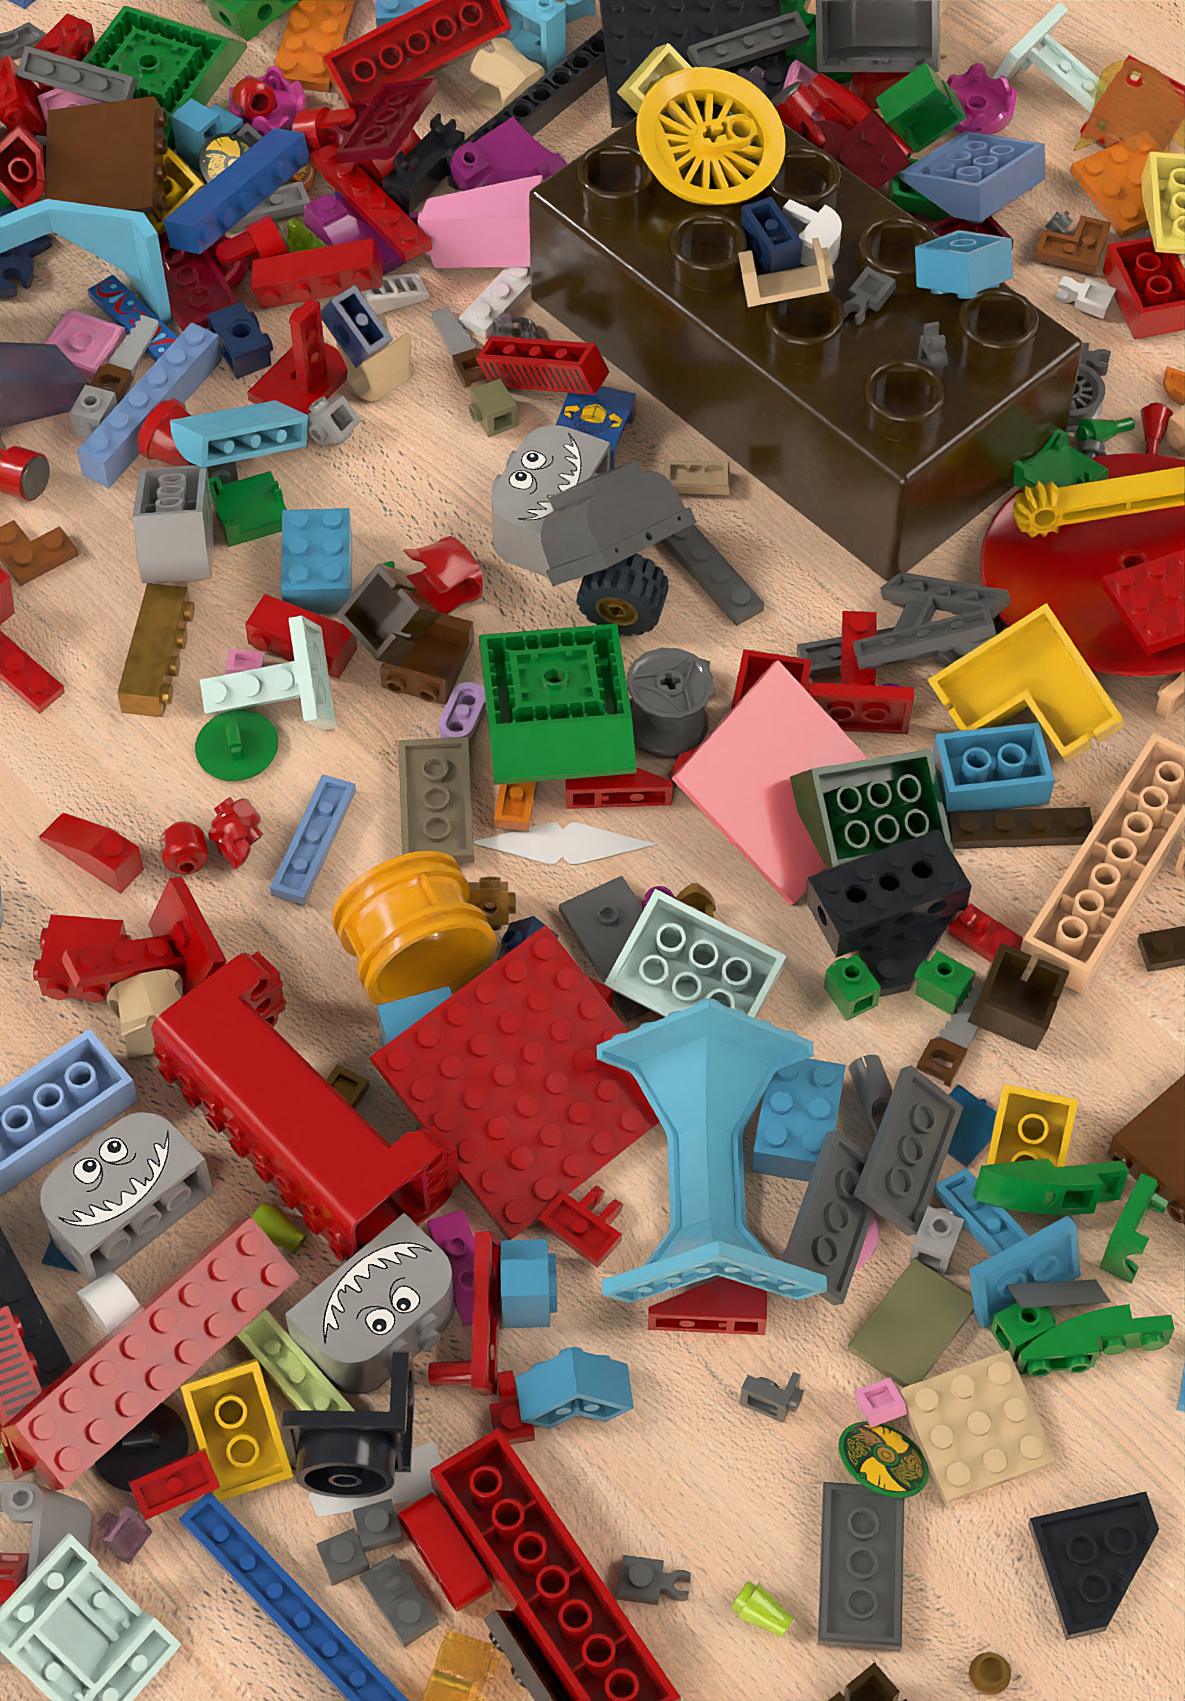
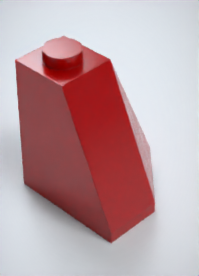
M22 122L0 141V190L19 209L31 205L45 192L44 147Z

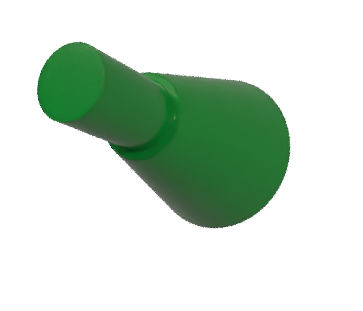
M1131 417L1116 421L1083 418L1080 420L1076 430V437L1079 443L1088 439L1104 443L1118 433L1133 430L1135 422Z

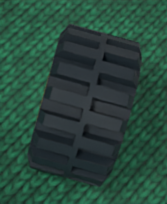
M636 553L606 569L583 576L576 602L580 606V612L586 615V619L596 625L617 624L620 634L625 636H632V634L642 635L645 631L650 632L653 630L654 626L658 624L669 590V580L667 576L663 575L664 571L654 565L655 562L645 559L642 555Z

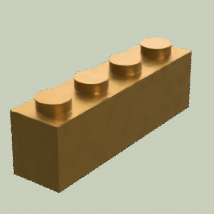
M147 583L117 692L122 713L163 717L165 705L171 704L173 698L172 678L179 675L180 649L186 648L188 637L186 625L187 622L193 621L195 604L189 600L187 587Z

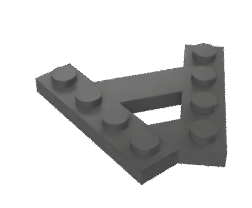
M906 572L898 573L880 588L883 600L898 602L906 606L893 632L853 641L859 670L879 668L885 663L900 659L912 660L920 654L933 651L944 652L950 650L953 646L969 642L980 643L989 637L996 636L992 619L998 616L1011 603L1009 591ZM936 610L947 611L957 615L930 622Z

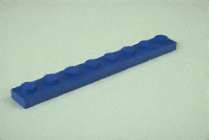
M211 1492L207 1493L179 1518L180 1524L346 1701H409Z

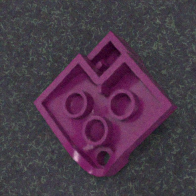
M514 117L473 143L469 141L458 148L450 162L452 176L461 191L542 175L544 181L567 165L558 152L554 154L543 147ZM464 158L471 159L473 163L466 162Z
M327 193L304 205V225L323 241V247L374 238L383 258L382 276L407 263L344 198H334ZM414 212L411 215H407L418 226L419 213Z

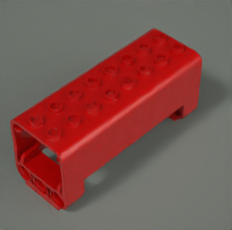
M259 951L253 955L246 952L241 953L172 1004L155 1019L151 1031L155 1043L153 1052L160 1063L157 1069L166 1082L169 1084L175 1083L182 1090L183 1098L193 1109L198 1107L205 1114L207 1123L216 1133L222 1132L229 1139L231 1148L240 1158L244 1159L246 1157L254 1165L253 1168L256 1174L264 1183L269 1184L271 1182L284 1204L291 1210L296 1208L303 1215V1221L309 1230L315 1235L321 1234L329 1242L328 1246L335 1257L341 1262L344 1260L348 1261L402 1214L405 1213L419 1226L447 1202L453 1188L460 1183L457 1147L435 1126H432L428 1131L425 1128L418 1129L413 1133L409 1131L394 1144L390 1145L273 1028L277 1023L279 1014L286 1009L285 1005L287 1004L283 996L282 987L284 984L280 978V972Z

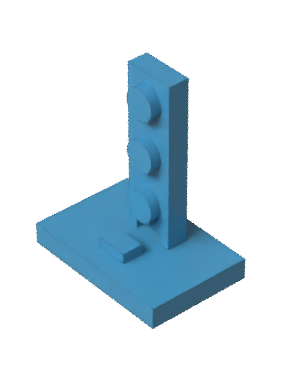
M965 1168L938 1182L935 1185V1194L957 1217L965 1219L963 1226L991 1256L969 1269L975 1320L985 1329L992 1325L994 1314L1017 1303L1007 1287L1008 1284L1073 1281L1081 1276L1077 1225L1069 1216H1066L1029 1236L1004 1208L982 1203L974 1199L972 1195L977 1179Z

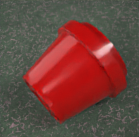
M176 398L168 401L164 400L149 413L137 437L140 454L148 459L155 458L172 466L195 465L187 461L179 453L171 433L170 420L191 416L186 411L184 403Z

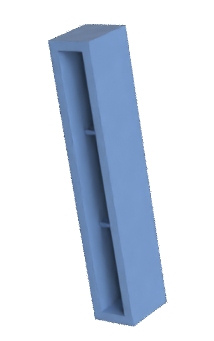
M192 322L77 449L83 476L107 488H110L140 454L137 437L149 413L164 400L168 401L176 398L180 402L185 403L222 361L217 334Z

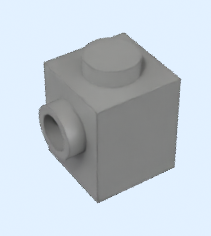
M89 385L84 386L70 411L75 435L87 439L118 405L115 392Z
M928 1206L913 1242L909 1261L912 1262L915 1258L931 1270L946 1275L960 1239L965 1219L957 1217L954 1212L948 1209H935Z

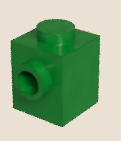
M937 950L930 961L926 959L922 961L915 973L914 978L918 980L915 995L950 1015L955 1014L957 1007L961 1006L962 1000L972 990L975 971Z
M858 954L848 959L840 958L826 969L824 989L846 1021L878 1006L881 987Z
M1015 1303L994 1314L990 1331L1003 1351L1009 1350L1014 1361L1018 1359L1020 1352L1034 1339L1055 1327L1056 1320L1049 1306L1021 1308L1018 1303Z

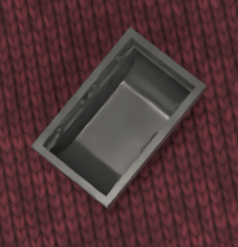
M816 0L817 72H913L925 62L935 72H939L940 0Z
M638 460L593 476L549 497L554 511L547 515L541 529L542 547L550 567L546 573L552 587L606 569L697 522L691 508H685L670 480L655 471L642 472Z

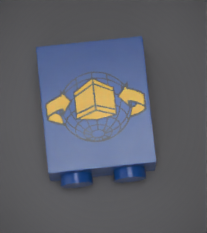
M604 386L599 388L596 395L568 393L556 425L569 427L610 442V470L615 468V452L626 423L632 425L635 417L636 394Z

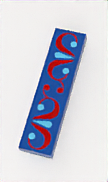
M113 274L87 289L89 298L117 325L125 327L127 335L131 334V328L136 327L135 322L141 320L140 315L158 320L159 327L145 351L155 362L178 338Z

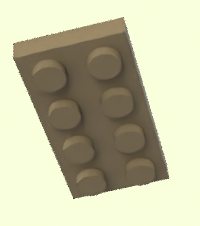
M468 737L398 740L402 855L417 851H440L452 856L457 863H474Z

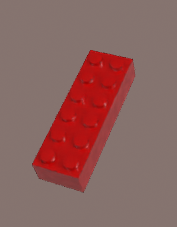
M429 0L326 54L322 58V65L345 108H349L347 103L372 101L383 84L425 79L479 49L492 44V39L503 38L509 35L512 26L498 0Z

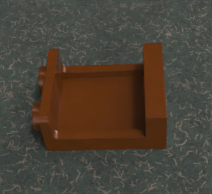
M440 613L439 618L422 638L414 637V640L417 642L416 646L399 666L382 663L380 668L382 687L393 693H404L419 697L429 703L436 702L446 705L474 644L473 621Z

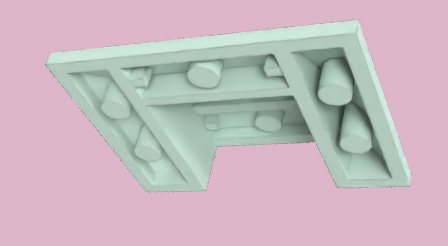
M69 1533L1 1606L0 1652L51 1701H133L182 1644L155 1617L144 1612L97 1566L99 1562Z

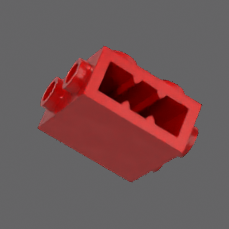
M67 13L34 48L82 62L95 45L92 24ZM38 83L39 89L43 93L55 89L54 87Z
M8 55L0 60V121L6 126L8 133L22 122L35 136L47 137V125L37 97L43 94V92L33 81L17 76L19 66Z
M51 914L48 928H43L41 931L40 948L43 950L41 959H36L33 967V979L38 981L42 996H48L55 1000H64L66 998L84 999L91 1003L107 1001L110 989L121 981L75 988L61 959L65 950L132 940L131 935L126 934L123 920Z

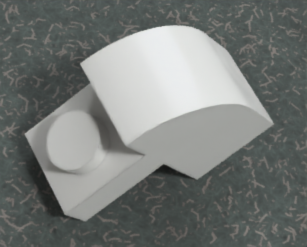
M789 199L784 205L782 213L802 241L800 263L805 266L816 264L812 238L819 237L821 248L828 247L829 258L833 265L839 255L842 229L840 217L827 205H824L818 213L807 206Z
M111 1271L77 1292L95 1324L102 1328L106 1335L140 1306L125 1283Z

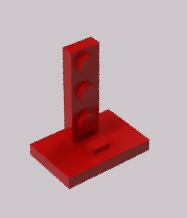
M311 298L292 312L289 318L292 347L247 391L250 402L258 404L276 400L308 415L311 412L309 407L321 397L329 399L347 380L348 369L339 350L324 342L320 303Z
M0 568L1 625L15 614L10 576ZM0 630V680L40 714L65 693L64 686Z
M842 611L840 684L808 682L807 692L845 732L908 734L914 703V687L876 686V668L859 670L853 641L877 636V612Z
M182 876L169 878L152 914L148 927L154 937L65 950L61 960L75 988L123 981L140 973L169 969L181 975L183 979V994L186 995L225 965L227 960Z

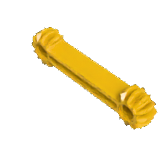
M1185 467L1057 488L1053 481L1044 486L1038 480L1035 487L1031 488L1025 485V493L1016 494V503L1012 505V512L1017 526L1022 532H1027L1031 538L1040 533L1045 538L1048 532L1058 533L1060 525L1185 505Z

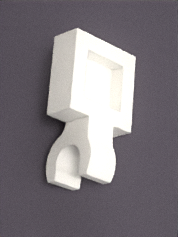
M1063 276L1058 285L1059 290L1055 299L1062 303L1076 301L1075 309L1104 319L1116 289L1086 278L1084 284H1081L1070 277Z

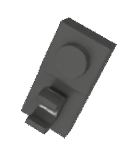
M394 1554L359 1576L362 1585L403 1647H406L439 1625L438 1618Z

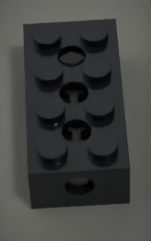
M938 829L808 877L805 901L837 958L964 910L968 906L972 885Z

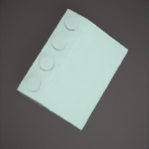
M655 889L604 986L663 1017H668L670 1012L682 1011L695 1006L700 1000L714 999L719 1001L721 1005L733 1010H742L746 1015L756 1018L779 977L787 956Z

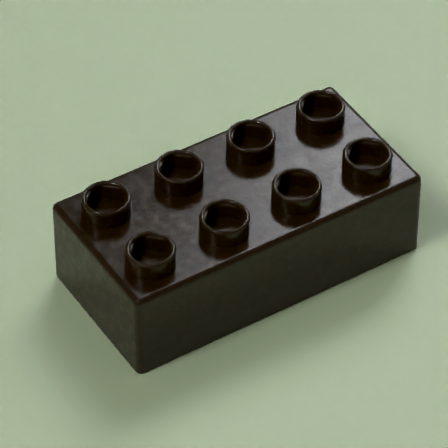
M695 101L703 120L704 101ZM713 103L712 120L718 118L723 106ZM678 104V106L688 115L685 104ZM729 110L726 117L736 115L735 113ZM667 111L662 114L675 121ZM637 117L535 186L529 193L532 300L584 342L595 343L603 357L885 581L891 580L900 572H908L1015 486L1014 463L1018 460H1029L1036 456L1045 447L1054 431L1058 428L1066 432L1083 351V342L1080 338L1033 305L1025 296L1015 292L1003 282L999 284V287L978 292L977 297L968 299L958 298L957 293L933 294L931 289L917 287L915 247L937 239L940 236L934 233L925 223L912 217L835 161L829 153L813 145L783 122L785 155L779 172L762 192L739 203L728 205L696 204L678 197L665 188L649 169L640 152L636 135ZM756 141L751 142L750 146L757 147ZM744 158L758 166V160ZM691 162L682 170H680V174L683 180L689 172L693 162ZM700 165L690 184L701 187ZM739 171L746 180L750 178V176ZM710 172L709 189H717ZM771 196L781 211H783V207L789 199L807 206L818 213L824 205L831 207L840 217L842 229L839 255L832 265L834 278L827 280L829 291L748 307L738 254L750 251L747 234L741 226V208ZM753 255L756 276L764 275L765 272ZM869 266L874 271L895 279L896 289L878 312L868 308L865 320L860 325H856L855 315L858 312H850L845 319L843 305L848 300H851L849 298L850 287L864 269ZM937 321L939 322V335L945 336L944 348L948 359L947 366L943 368L942 378L932 367L917 359L920 336L924 335V325Z

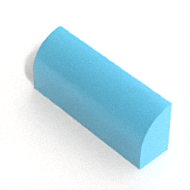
M276 400L170 420L172 437L179 453L187 461L201 468L302 448L307 445L308 415Z

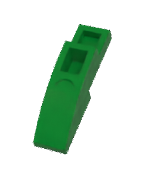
M1049 1158L981 1165L972 1196L976 1201L1016 1211L1052 1215L1091 1214L1095 1212L1097 1202L1120 1200L1129 1169L1122 1160L1056 1168Z
M1130 1304L1087 1312L1049 1329L1034 1339L1020 1352L1016 1368L1019 1375L1028 1374L1030 1377H1043L1049 1375L1052 1371L1067 1370L1069 1373L1075 1374L1088 1371L1091 1367H1094L1098 1355L1102 1351L1106 1355H1115L1131 1348L1142 1347L1145 1351L1161 1349L1169 1344L1175 1329L1172 1315L1132 1318Z

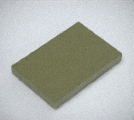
M914 1258L848 1344L847 1350L886 1377H891L892 1381L903 1388L923 1381L973 1314V1297Z

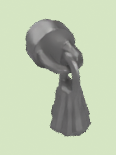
M509 313L499 314V317L493 318V332L495 336L512 337L513 334H521V338L542 339L535 323L530 319L511 317ZM512 323H518V328L513 329Z

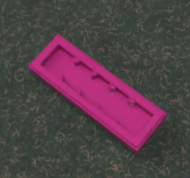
M463 1209L428 1220L427 1225L432 1240L443 1250L449 1259L452 1270L454 1302L462 1325L466 1327L473 1323L475 1239Z

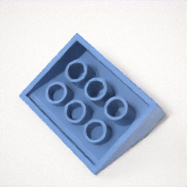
M964 131L899 172V178L952 217L965 219L970 224H978L984 222L987 217L1000 211L1002 207L1017 200L1019 196L1032 190L1034 186L1045 180V144Z

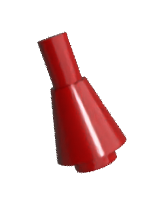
M1155 402L1143 407L1140 413L1146 442L1145 454L1158 455L1159 444L1166 433L1169 418L1173 415V412L1165 404Z

